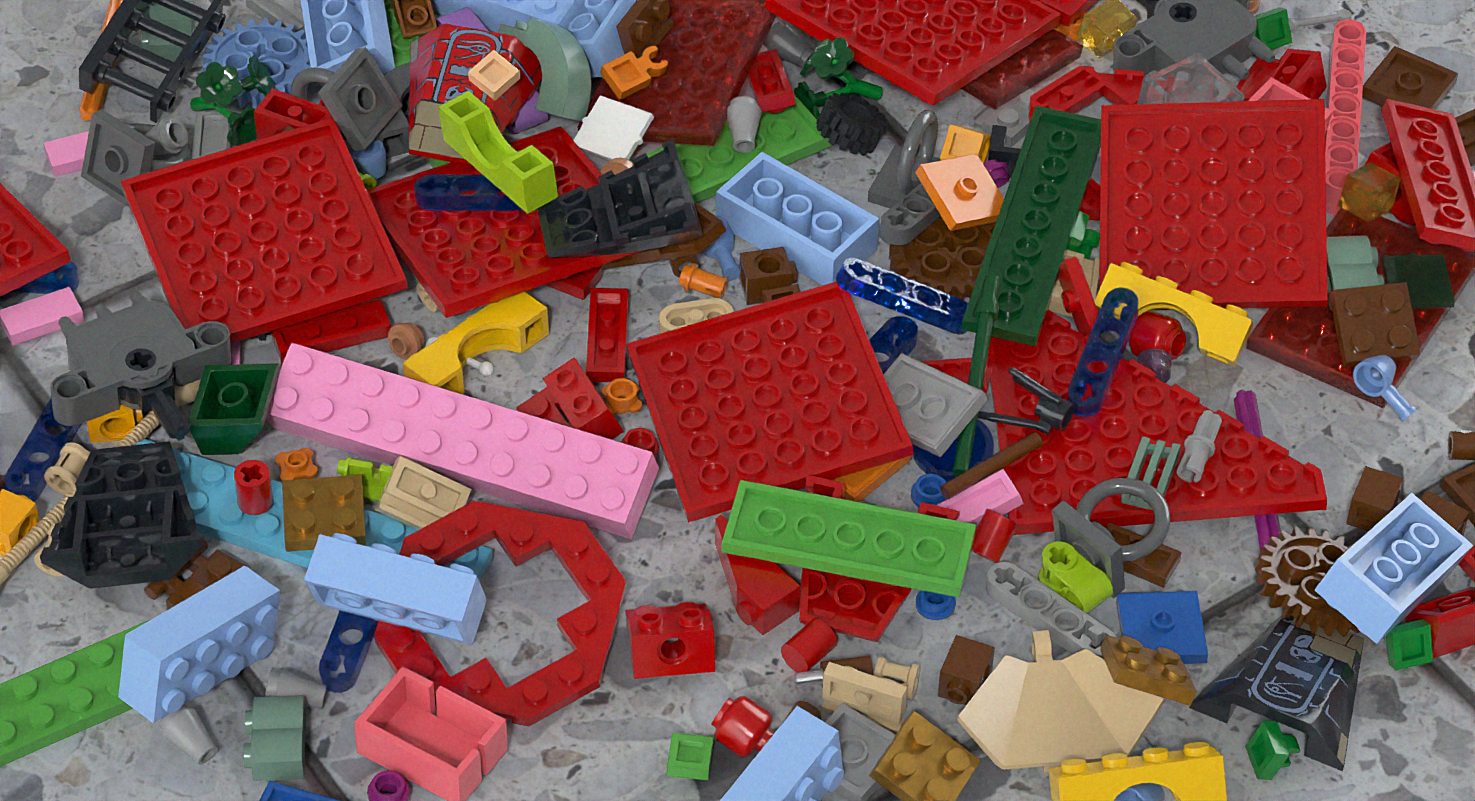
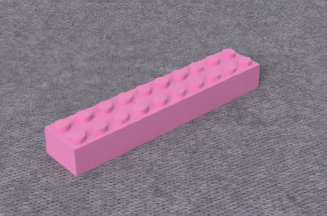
M291 343L279 371L266 416L273 429L393 466L396 459L402 456L473 491L557 517L584 521L587 526L631 540L659 470L655 457L650 451L295 343Z

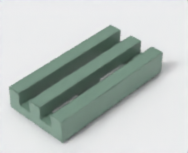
M1142 436L1127 478L1139 479L1146 457L1150 454L1152 457L1143 482L1151 485L1161 457L1167 458L1156 489L1165 498L1180 456L1181 445L1173 443L1171 448L1165 447V441L1157 440L1156 444H1151L1150 438ZM1121 494V503L1152 510L1151 506L1142 498L1132 494Z

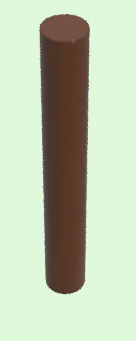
M1033 432L940 486L941 493L946 499H950L1043 445L1040 435Z

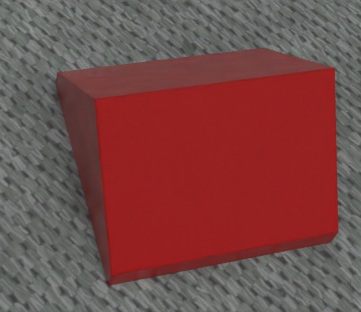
M1469 587L1421 603L1404 618L1406 623L1424 619L1431 625L1433 659L1475 645V587Z

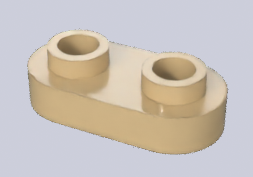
M719 298L671 304L663 308L659 314V331L664 333L734 312L729 302Z

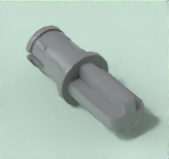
M1211 410L1203 412L1198 419L1193 434L1189 435L1185 440L1186 451L1176 472L1186 482L1191 483L1192 478L1194 482L1200 481L1206 461L1215 452L1214 440L1222 420L1220 415L1214 414Z

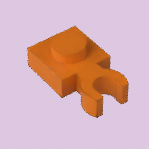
M656 46L646 48L642 57L638 59L630 51L602 65L600 74L619 100L649 86L650 76L657 77L665 73L668 66L667 60L660 63H653L650 60L656 57L658 51Z

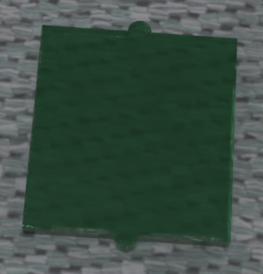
M1412 252L1410 255L1382 257L1386 283L1407 282L1412 308H1419L1424 311L1427 308L1454 307L1455 300L1444 254L1417 255Z

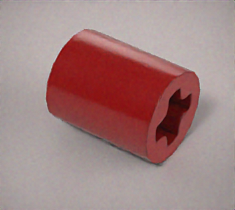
M247 460L240 463L234 471L238 507L249 515L265 513L273 504L270 470L265 463L259 460Z
M986 508L976 527L971 551L989 561L998 563L1018 524Z
M812 619L783 644L781 654L786 664L797 673L807 672L837 646V637L824 621Z

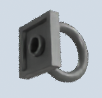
M366 47L355 49L336 72L324 68H307L295 76L291 85V95L308 101L306 86L311 82L325 84L318 92V95L336 121L343 140H348L354 151L365 150L402 106Z
M100 110L92 113L81 177L128 206L122 191V180L192 159V150L189 144L186 143L175 158L152 160L155 142L144 136V134L155 125L141 123L125 124L106 111Z
M923 110L920 112L907 133L903 147L899 145L893 147L868 191V202L886 208L893 207L921 183L915 173L921 164L942 161L940 158L933 156L938 134V118L934 111ZM921 138H922L921 146H920V149H919V152H918L917 149H918L920 140H921Z
M1115 478L1095 485L1084 494L1076 510L1064 500L1052 510L1055 541L1070 544L1093 566L1102 570L1113 586V594L1111 596L1113 598L1117 597V594H1120L1125 589L1123 562L1142 558L1156 550L1166 538L1171 521L1169 507L1161 493L1153 486L1131 478ZM1115 494L1138 496L1145 500L1154 512L1153 528L1141 541L1131 545L1120 546L1104 526L1097 522H1090L1091 513L1095 506L1101 500Z

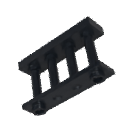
M123 0L79 67V89L93 94L99 83L104 84L108 82L149 100L150 120L157 123L164 111L168 113L172 109L176 100V91L212 34H218L221 31L226 15L222 13L223 0H213L208 10L185 0ZM159 4L199 22L192 35L189 36L146 17L145 11L149 5ZM140 29L183 49L175 62H172L129 43V36L133 31L137 32ZM116 56L119 58L125 56L162 72L166 76L157 89L112 69L111 64Z

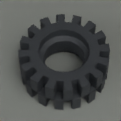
M833 93L832 96L827 98L816 121L817 131H822L820 135L823 138H829L828 143L840 145V150L845 151L847 148L851 154H857L859 151L861 155H866L867 152L872 153L886 128L887 120H884L885 116L883 113H877L879 109L875 105L871 107L868 105L869 101L864 99L862 102L858 100V96L853 94L850 98L847 93H841L840 95Z

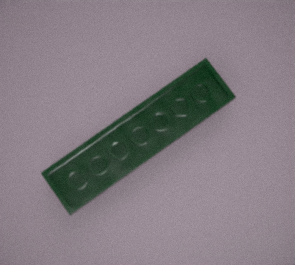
M1040 106L1035 107L963 317L962 330L976 333L978 319L975 317L977 301L982 298L985 277L993 274L1000 277L997 297L1000 308L998 319L993 322L991 337L1031 346L1037 345L1059 277V268L1065 259L1101 148V119Z

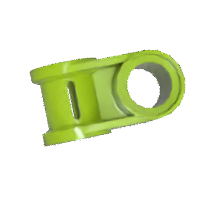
M1056 541L1044 547L1041 556L1043 566L1038 574V580L1087 614L1112 596L1113 586L1107 575L1099 568L1093 566L1073 546L1066 542Z

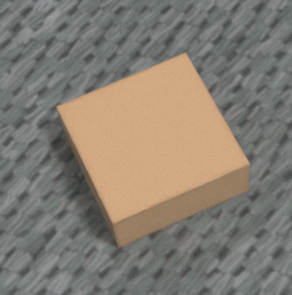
M493 50L468 72L469 81L495 101L520 79V70Z

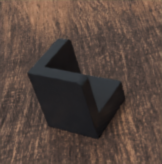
M993 125L988 161L996 159L998 162H1006L1009 167L1008 176L1011 178L1021 148L1005 147L1007 126Z

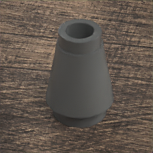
M775 23L763 40V46L768 48L767 51L777 49L780 59L802 69L814 52L789 24Z

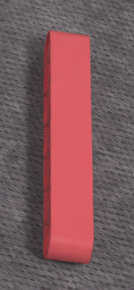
M1352 19L1341 20L1335 25L1329 56L1326 108L1333 111L1325 134L1326 212L1333 215H1342L1351 209L1357 181L1366 28L1362 23Z

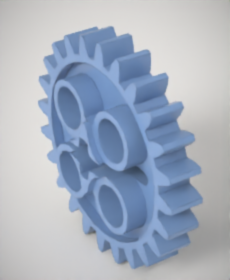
M264 18L261 24L256 25L253 19H249L248 26L246 27L236 22V30L231 31L223 28V37L214 35L212 37L213 45L205 46L206 54L202 55L203 72L206 71L207 65L211 62H218L223 67L230 65L238 71L237 80L241 82V79L250 75L247 68L249 58L256 56L268 68L276 90L290 95L291 85L295 76L302 70L311 68L305 30L295 32V24L293 23L283 28L282 20L280 19L274 25H269L267 18ZM309 84L306 86V91L309 90ZM257 88L250 92L244 90L239 96L233 97L232 102L237 99L239 108L244 107L247 102H252L253 108L256 109L265 96Z

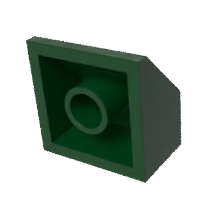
M278 363L205 365L188 421L191 427L190 433L202 455L239 454L263 429L280 371Z

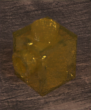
M1107 0L1085 14L1076 35L1081 39L1084 46L1100 59L1111 51L1114 53L1115 40L1133 29L1139 19L1120 0Z
M1369 163L1347 174L1338 206L1370 222L1383 214H1387L1392 209L1401 178L1373 163Z

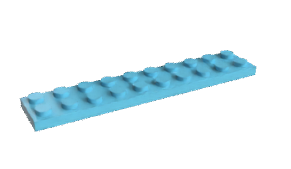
M143 439V441L137 442L134 445L149 444L155 442ZM172 448L200 534L302 567H309L314 550L286 552L282 482L271 479L273 494L271 508L260 515H249L238 507L234 481V471L236 468ZM364 509L367 547H371L373 543H378L391 547L396 551L395 554L399 555L404 538L418 531V529H414L391 517ZM479 546L445 564L443 567L450 568L451 564L468 567L474 571L473 575H477L480 582L493 560L492 549Z

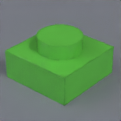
M672 733L667 762V776L708 780L714 737Z

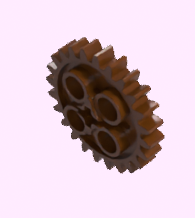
M940 216L911 242L904 245L890 244V270L895 271V281L904 280L903 289L905 291L916 288V298L924 294L929 295V303H933L938 297L942 298L944 306H948L951 299H956L958 304L963 306L964 298L971 297L995 224L978 225L950 231Z
M1294 527L1291 535L1281 530L1278 538L1272 536L1268 544L1264 545L1255 567V571L1259 573L1255 581L1258 584L1264 585L1260 593L1261 596L1273 597L1269 604L1270 608L1282 607L1284 611L1281 618L1285 619L1293 616L1296 618V627L1299 628L1305 622L1309 624L1310 631L1313 634L1316 633L1318 627L1323 628L1326 635L1330 637L1335 629L1343 637L1347 636L1350 629L1356 633L1360 632L1351 621L1337 609L1331 607L1315 591V588L1337 559L1353 545L1350 547L1344 546L1343 536L1338 537L1336 540L1330 539L1328 530H1325L1322 536H1318L1313 527H1309L1305 535L1298 527Z

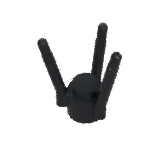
M1010 367L1009 373L1013 375V381L1040 398L1035 408V415L1039 416L1040 420L1036 421L996 413L978 412L977 419L1037 429L1049 435L1053 428L1059 431L1066 429L1073 417L1075 403L1049 391L1026 374H1023L1014 367Z

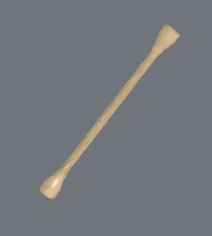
M201 379L183 386L175 385L174 402L178 408L195 400ZM150 411L115 447L131 446L143 441L160 423L154 412ZM76 486L0 560V587L9 577V573L48 536V530L52 524L61 523L65 515L64 505L68 497L74 496Z

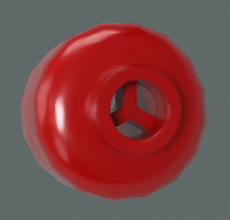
M1154 311L1144 312L1129 325L1127 331V339L1132 354L1139 359L1158 365H1165L1177 359L1185 348L1186 334L1182 329L1181 323L1174 317Z
M740 696L735 701L728 698L711 723L716 728L714 731L715 740L742 758L750 756L755 750L760 752L774 735V732L769 729L773 722L772 714L745 696Z

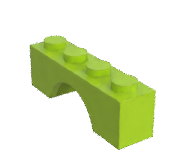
M470 91L438 107L444 141L527 214L558 197L553 162L533 145L519 152L514 150L500 133L490 109Z

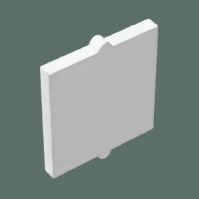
M599 96L589 115L582 119L583 125L573 141L582 151L609 161L619 157L629 160L637 145L643 143L642 137L654 116L652 113Z

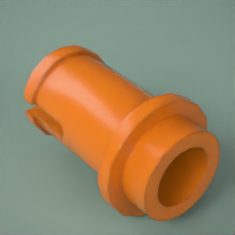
M693 263L692 266L684 265L678 284L684 287L686 292H690L692 289L715 298L723 299L728 286L726 283H728L729 278L699 269L698 264Z

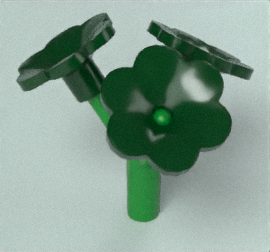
M838 37L833 41L829 39L821 41L806 62L800 75L804 77L809 70L815 68L816 74L821 79H828L831 76L838 77L847 83L846 87L828 93L821 91L814 94L809 89L807 83L803 81L798 83V87L794 88L795 96L816 119L820 115L818 107L824 106L827 98L832 96L833 93L840 95L841 93L849 94L853 92L874 100H879L883 93L882 87L856 79L847 69V65L854 59V52L848 47V42L842 37Z
M256 56L249 58L247 68L250 75L241 79V82L237 80L238 71L235 67L230 65L223 67L218 62L209 63L206 71L199 73L196 78V84L201 89L200 97L192 98L190 102L191 109L195 112L215 109L226 117L230 126L227 141L236 146L257 139L255 109L247 107L239 114L237 112L232 113L225 107L231 104L233 97L239 96L244 90L250 92L257 88L266 97L272 88L276 89L268 68Z

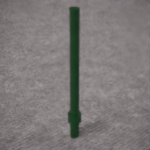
M993 274L985 277L982 298L977 301L975 317L978 319L967 383L981 391L993 322L997 321L1000 303L997 301L1000 277ZM978 412L959 434L953 474L955 476H959L969 470Z

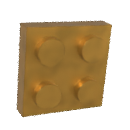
M362 475L282 481L286 552L314 550L320 534L332 537L334 533L344 534L354 538L357 541L356 544L366 546Z
M1105 636L1100 651L1114 683L1191 706L1197 691L1181 657L1176 652L1159 647L1157 651L1146 648L1139 641L1128 636H1120L1119 639Z
M913 711L907 717L869 776L902 801H955L981 760L917 712Z

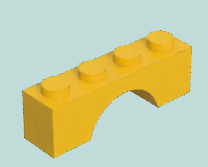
M1122 262L1120 266L1110 264L1095 299L1099 313L1130 325L1138 316L1147 311L1169 309L1179 312L1187 317L1195 326L1199 336L1200 354L1236 367L1253 328L1252 319L1247 318V311L1227 304L1226 309L1212 304V297L1196 290H1192L1190 295L1176 289L1178 284L1167 278L1157 276L1156 280H1152L1142 276L1143 270L1126 262Z
M525 291L503 298L496 303H490L402 363L404 377L463 395L465 390L462 370L466 365L467 359L493 350H508L522 354L549 335L547 307Z
M1206 742L1187 743L1184 745V750L1168 752L1166 748H1149L1143 751L1142 756L1128 758L1126 754L1122 753L1107 754L1102 756V761L1086 763L1083 759H1070L1062 761L1061 767L1049 768L1052 801H1114L1121 792L1141 783H1155L1169 788L1176 801H1227L1223 755Z

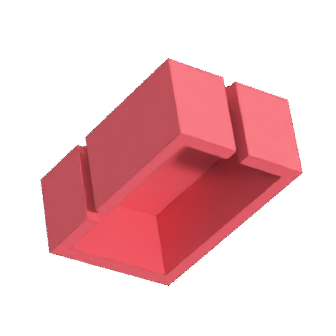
M402 666L354 722L357 753L390 771L399 773L405 779L447 801H466L482 782L481 773L487 776L508 750L506 719L442 686L436 690L437 716H435L434 683Z

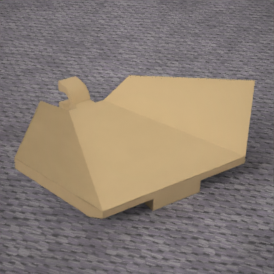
M1049 630L1032 631L1034 643H1031L1030 649L1033 662H1026L1005 655L958 715L957 721L996 766L1003 770L1042 767L1043 772H1049V768L1061 767L1062 761L1070 759H1083L1086 763L1102 761V756L1113 753L1126 754L1128 758L1160 710L1164 699L1114 683L1105 660L1087 648L1062 660L1053 661Z

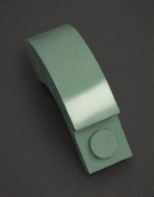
M531 17L529 23L516 20L515 27L500 24L498 33L516 36L524 46L530 48L536 54L540 62L542 83L535 109L559 117L582 121L586 117L590 101L591 75L586 54L574 35L558 24Z

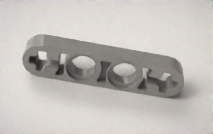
M998 562L989 568L986 591L992 599L1038 631L1049 630L1050 639L1071 654L1087 648L1104 659L1100 651V645L1103 643L1105 636L1116 638V635L1109 628L1017 565L1010 562ZM1029 598H1039L1046 605L1043 608L1033 609L1028 607L1025 601ZM1068 619L1075 622L1077 628L1069 631L1062 630L1056 625V622Z

